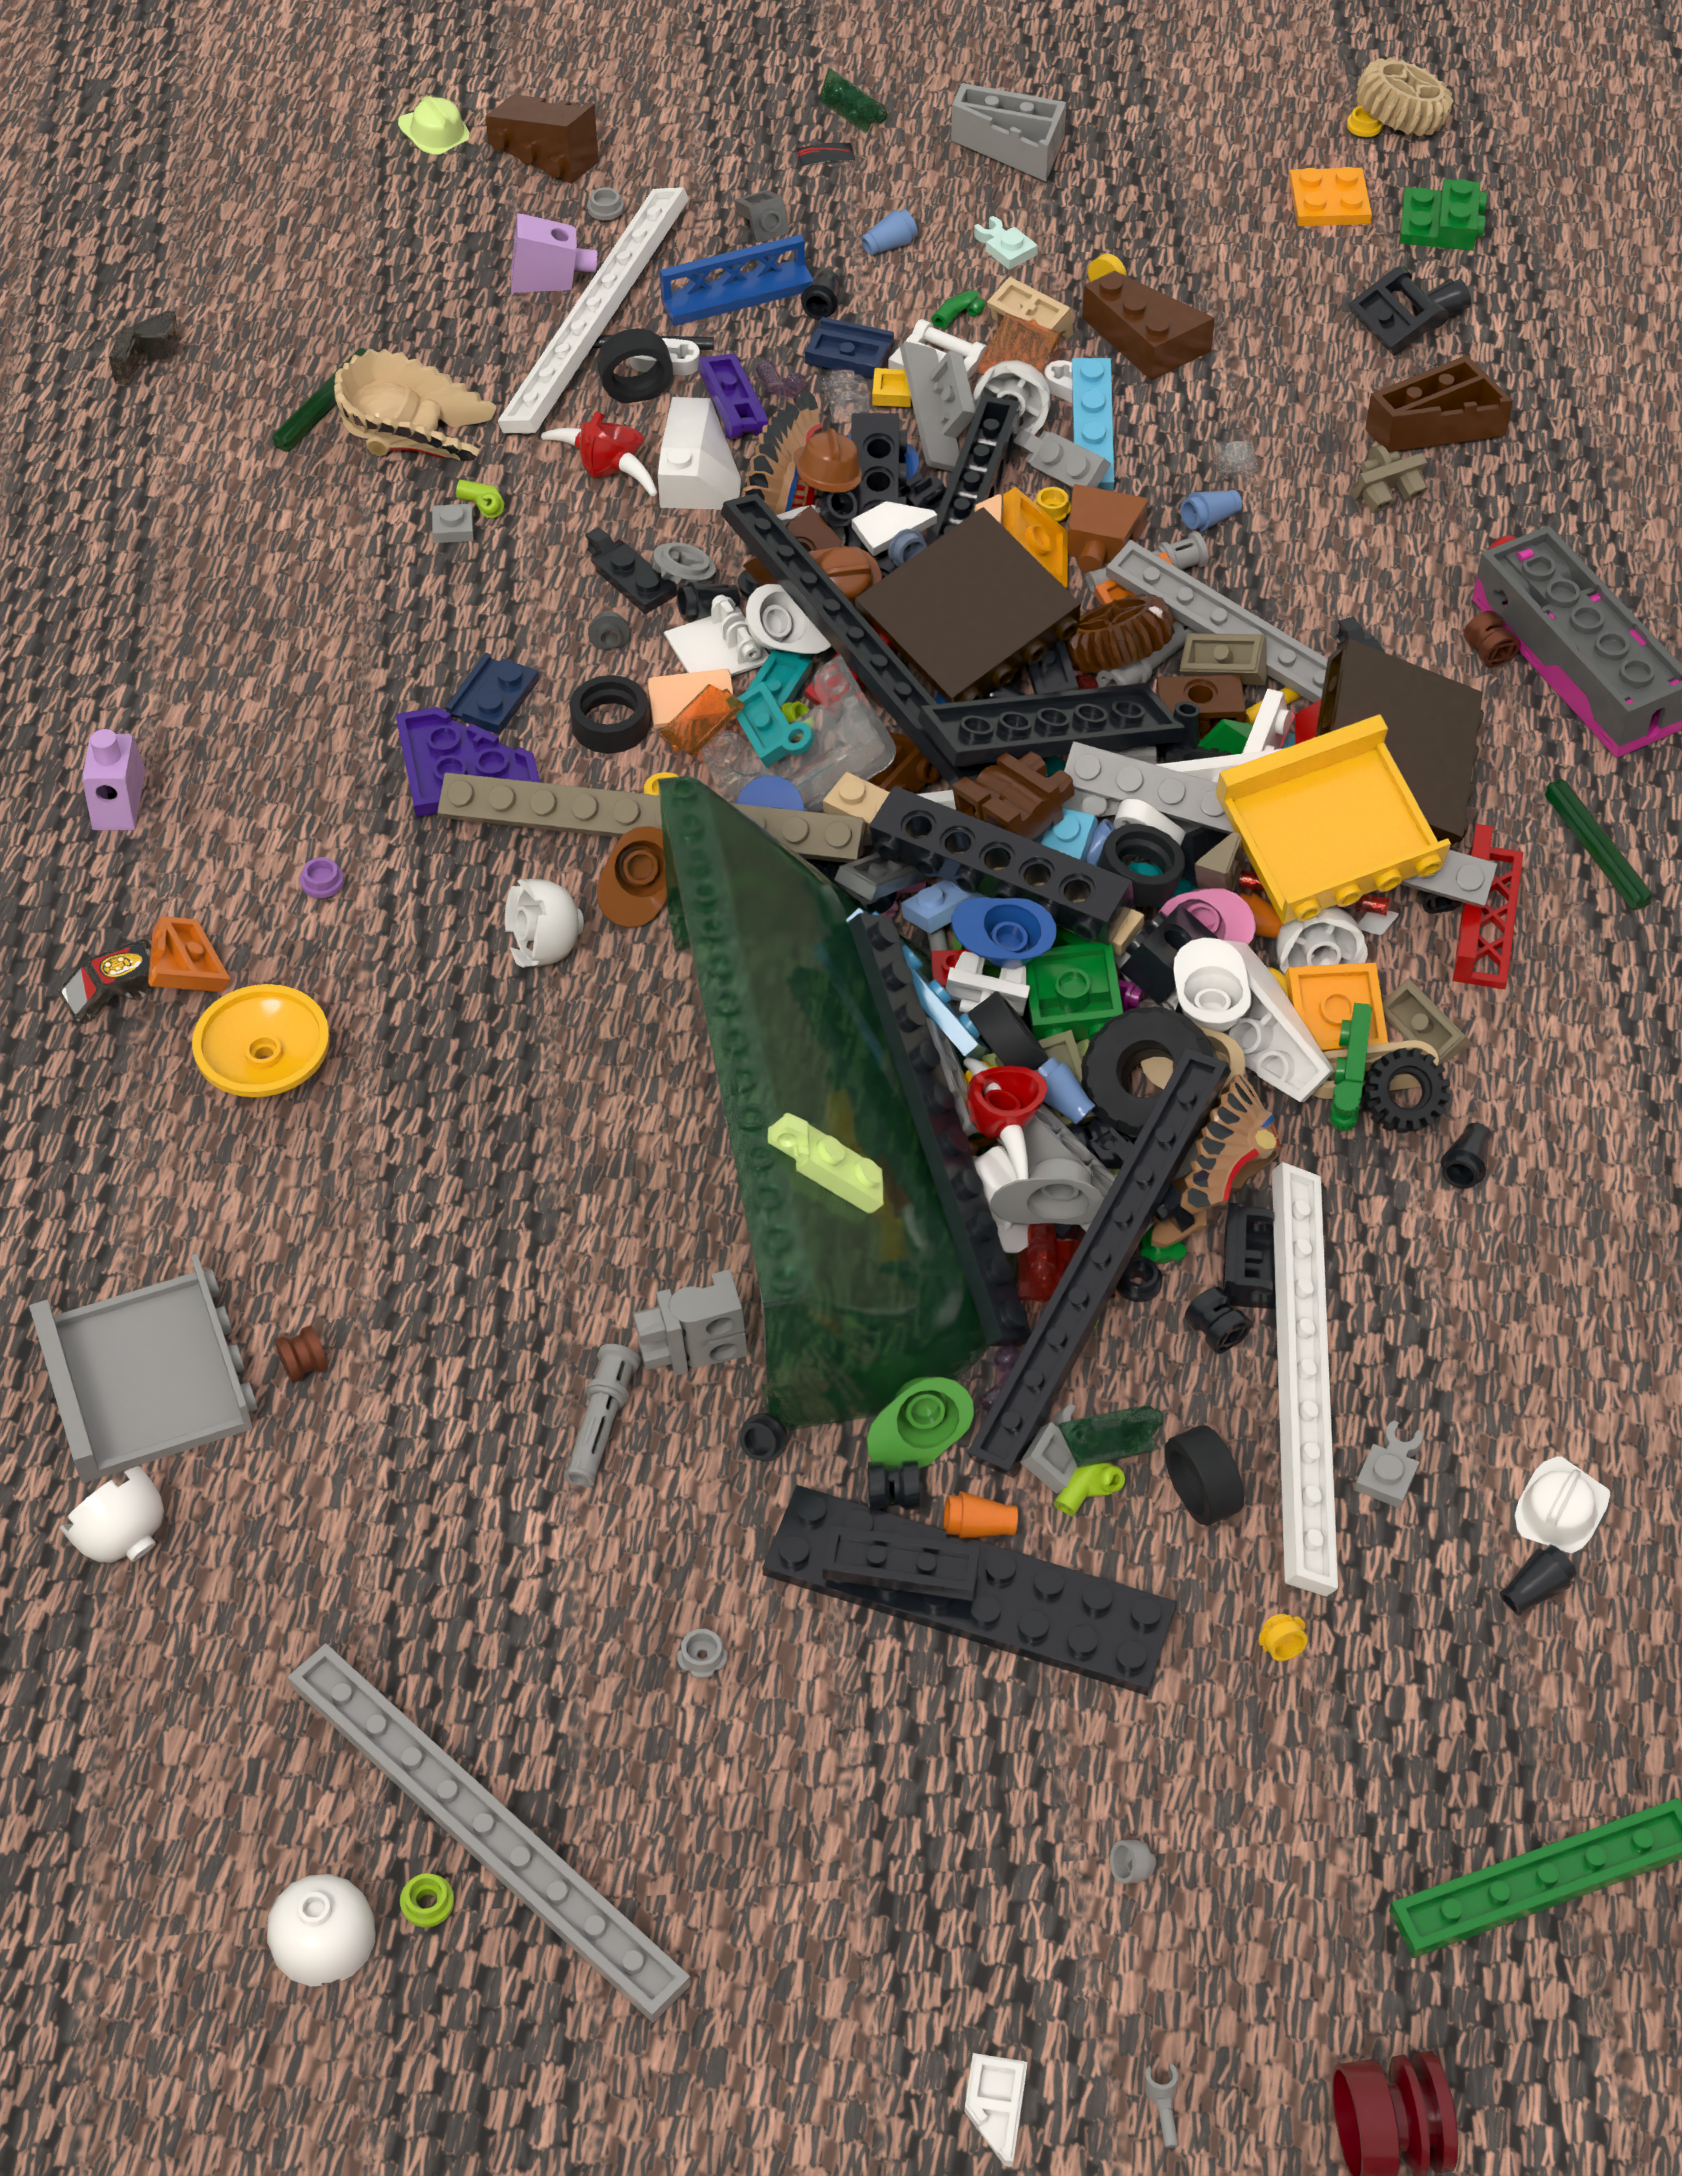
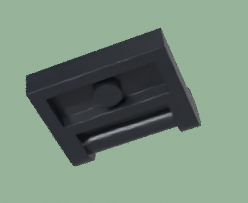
M1404 266L1394 268L1348 303L1351 312L1393 356L1397 355L1431 328L1441 327L1449 316V312L1440 303H1434L1412 281V274ZM1401 291L1422 313L1414 317L1391 293Z

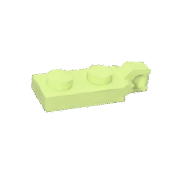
M790 1113L784 1114V1117L768 1128V1143L796 1160V1170L868 1214L873 1213L883 1205L882 1169L872 1160L863 1158L842 1145L836 1138L822 1133L809 1125L808 1121Z

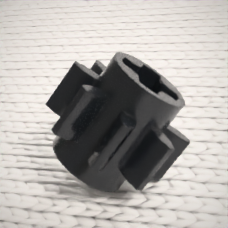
M917 473L906 481V487L901 489L900 492L903 494L902 496H906V505L934 510L937 514L946 487L936 476H928L923 479L922 475Z

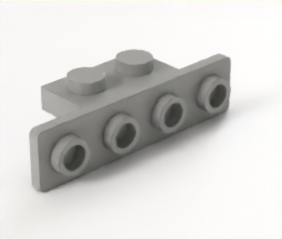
M904 341L900 346L925 462L930 467L953 472L960 454L956 438L971 423L976 412L962 353L949 350L939 362L934 348Z

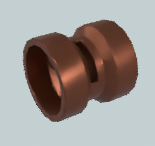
M1485 611L1478 614L1464 629L1463 636L1471 648L1479 650V658L1488 668L1510 662L1519 651V639L1512 631L1505 629L1504 620L1495 611Z

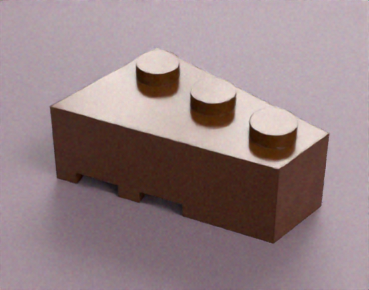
M513 94L485 116L488 144L498 151H504L519 158L525 164H531L546 171L553 178H560L572 184L599 162L595 104L586 103L579 107L571 106L570 101L565 100L555 104L547 103L545 98Z
M1116 271L1084 285L1082 319L1151 381L1211 352L1214 317Z
M1465 355L1371 393L1365 429L1388 452L1506 436L1513 400L1468 355Z

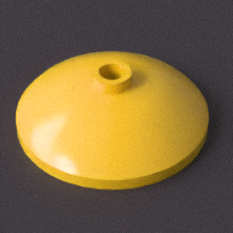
M261 984L230 992L208 1007L196 1024L192 1038V1049L199 1071L206 1080L218 1089L237 1096L266 1097L291 1090L310 1078L326 1057L330 1034L325 1014L311 997L287 986ZM263 1056H271L266 1059H260Z

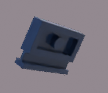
M822 317L819 328H816L805 350V364L874 378L875 368H883L889 356V349L894 345V332Z
M485 653L447 704L446 712L451 714V718L462 719L464 723L473 724L500 735L539 681L538 670L503 658L497 661L492 659L491 654Z

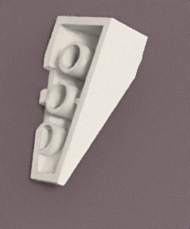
M1222 940L1231 944L1243 958L1251 993V1005L1246 1014L1239 1018L1234 1026L1221 1032L1234 1038L1243 1049L1247 1068L1256 1072L1258 1077L1299 1102H1305L1334 1072L1333 1067L1273 974L1246 942ZM1176 988L1163 1001L1164 1005L1171 1011H1175L1178 1003Z

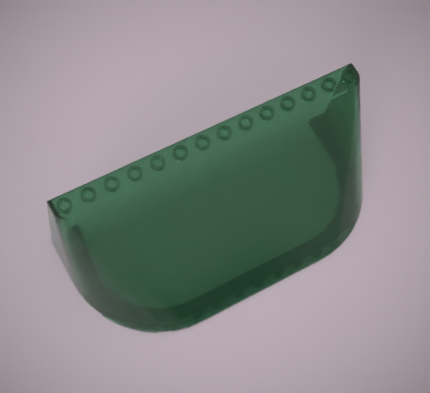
M679 776L658 779L667 911L674 951L689 948L692 950L763 1304L766 1384H761V1393L765 1413L774 1415L781 1420L787 1431L878 1416L894 1400L896 1393L905 1383L921 1377H944L956 1381L974 1366L990 1346H988L849 924L846 921L858 908H861L868 914H873L874 911L697 778ZM898 930L901 948L907 945L923 963V966L919 968L920 972L931 982V958L915 942ZM953 1043L963 1074H965L969 1070L964 1065V1060L967 1057ZM790 1113L808 1121L809 1125L822 1133L836 1138L842 1145L863 1158L872 1160L882 1169L883 1205L873 1213L868 1214L796 1170V1160L768 1143V1128L784 1117V1114ZM977 1132L967 1138L976 1141L987 1136ZM992 1144L987 1147L979 1149L977 1154L974 1156H982L992 1147H994V1145ZM1005 1253L1006 1259L1012 1268L1013 1280L1016 1286L1019 1268L1018 1253Z

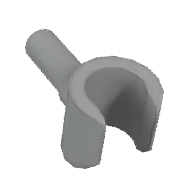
M1169 2063V2083L1161 2085L1152 2080L1151 2067L1148 2066L1145 2071L1144 2091L1146 2096L1156 2103L1157 2112L1160 2116L1165 2148L1178 2147L1172 2102L1177 2094L1178 2071L1173 2064Z

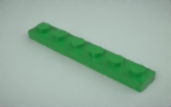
M1679 1798L1667 1801L1391 1902L1389 1912L1412 1959L1682 1860V1804Z

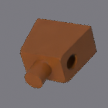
M1074 484L1068 533V556L1079 558L1078 567L1085 573L1101 569L1103 563L1109 564L1129 540L1136 543L1146 525L1148 498Z

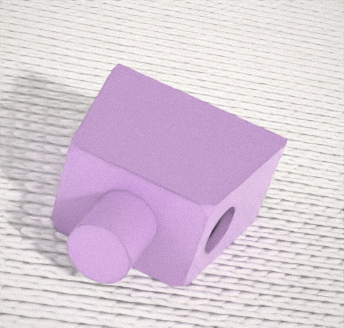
M517 213L511 264V293L571 290L574 271L596 273L597 250L577 248L575 227Z
M101 729L94 732L89 739L83 771V786L92 830H135L145 776V766L135 738L130 734H115L112 730ZM112 788H114L117 796L114 799H109L108 793H113Z

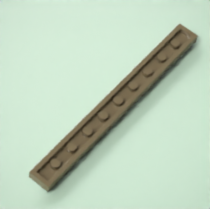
M447 772L444 774L438 807L439 816L446 819L621 838L623 834L635 827L651 826L662 829L674 839L676 844L844 863H850L861 858L866 821L863 817Z

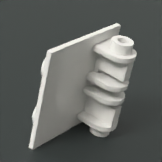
M724 595L716 596L712 600L711 616L664 632V636L687 673L729 669L730 675L734 676L763 666L769 656L766 649L752 638L748 627L744 625L745 617L739 607H735L734 601Z

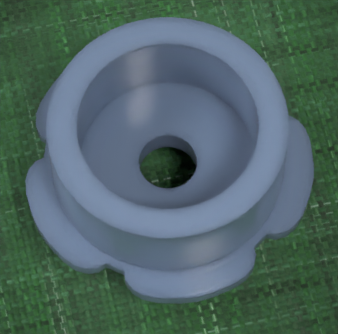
M903 529L891 540L888 555L891 559H894L893 563L899 567L925 549L927 544L924 541L923 535L918 530Z

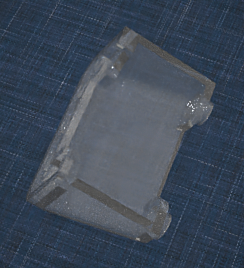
M841 654L819 668L813 678V688L821 704L790 723L804 722L814 731V743L806 752L799 755L788 753V755L766 768L754 747L750 748L746 740L739 733L732 730L716 733L698 745L716 786L728 803L736 804L742 789L752 780L762 776H779L790 781L800 792L805 811L818 812L823 809V799L846 771L867 781L886 769L893 762L896 756L895 743ZM804 734L795 735L791 743H797L802 740Z

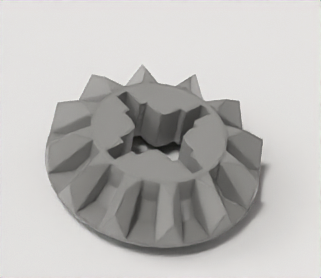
M666 543L658 546L652 556L653 569L661 573V578L664 580L670 579L676 585L685 584L687 586L688 582L708 583V581L714 578L716 567L713 560L695 546L686 543Z

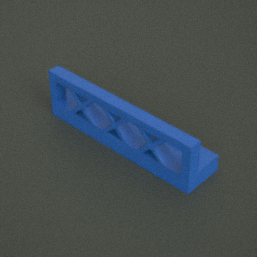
M801 234L659 270L661 303L673 326L802 294L813 281L811 274L805 266V241ZM794 250V260L783 263L776 262L783 252ZM755 259L760 261L752 271L743 272L740 270L748 261ZM719 268L725 270L716 280L708 281L705 279L712 270ZM684 277L690 279L683 288L671 291L672 280Z

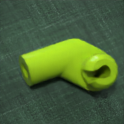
M459 480L456 488L457 499L475 502L481 514L487 518H496L502 514L505 503L495 486Z
M1109 1463L1079 1466L1070 1478L1068 1486L1061 1490L1053 1504L1058 1510L1073 1517L1086 1497L1105 1496L1120 1491L1125 1484V1474L1121 1468Z

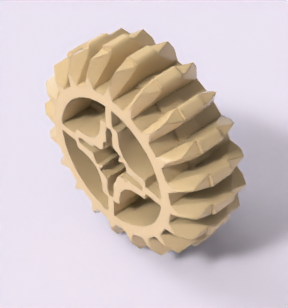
M1381 58L1375 62H1370L1368 67L1364 69L1357 84V101L1362 105V109L1365 112L1371 113L1372 119L1380 120L1382 125L1393 127L1394 131L1398 129L1406 134L1412 132L1417 136H1422L1423 134L1432 135L1445 124L1452 109V93L1446 88L1447 85L1442 81H1438L1437 75L1428 73L1426 68L1421 69L1415 63L1409 64L1403 59L1395 61L1393 58H1387L1386 60Z

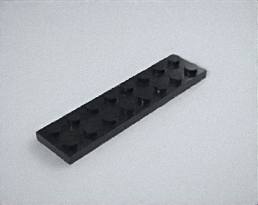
M799 1485L795 1487L762 1567L763 1576L1148 1696L1177 1606V1601L972 1538L958 1539V1535H948L946 1530L881 1510H870L868 1506ZM836 1525L981 1547L973 1601L822 1579V1567L830 1526Z

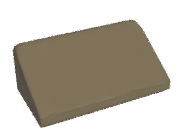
M1187 633L1179 671L1183 676L1241 675L1242 685H1265L1267 678V637L1265 634Z
M1232 832L1195 863L1198 889L1219 888L1234 893L1244 866L1242 837L1240 833Z
M1409 978L1382 1002L1386 1020L1407 1041L1419 1040L1431 1045L1438 1054V1065L1474 1045Z

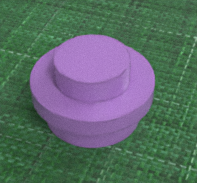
M319 857L305 864L300 875V884L302 890L307 895L314 898H327L340 891L344 884V876L341 868L333 860Z

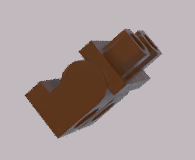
M1032 751L1019 760L1008 753H1004L996 759L997 765L986 767L976 780L972 781L965 776L952 785L957 811L1030 840L1043 833L1050 824L1054 826L1062 821V804L1075 795L1072 777L1059 770L1046 779V764L1039 755Z

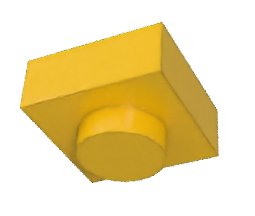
M875 368L872 406L911 407V395L905 369Z

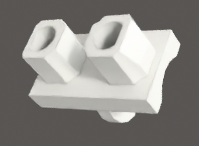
M962 952L955 968L950 967L945 988L952 996V1000L961 1002L959 1012L968 1013L995 991H998L1017 1014L1023 1016L1030 986L1026 985V966L1014 969L1001 968L998 979L981 975L985 958L974 953Z

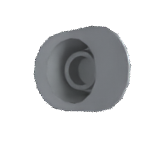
M1053 1157L1042 1160L1028 1170V1179L1016 1180L1002 1186L994 1193L990 1204L992 1212L997 1217L1011 1223L1079 1225L1093 1221L1105 1197L1096 1187L1092 1186L1091 1170L1088 1166L1080 1164L1075 1160Z

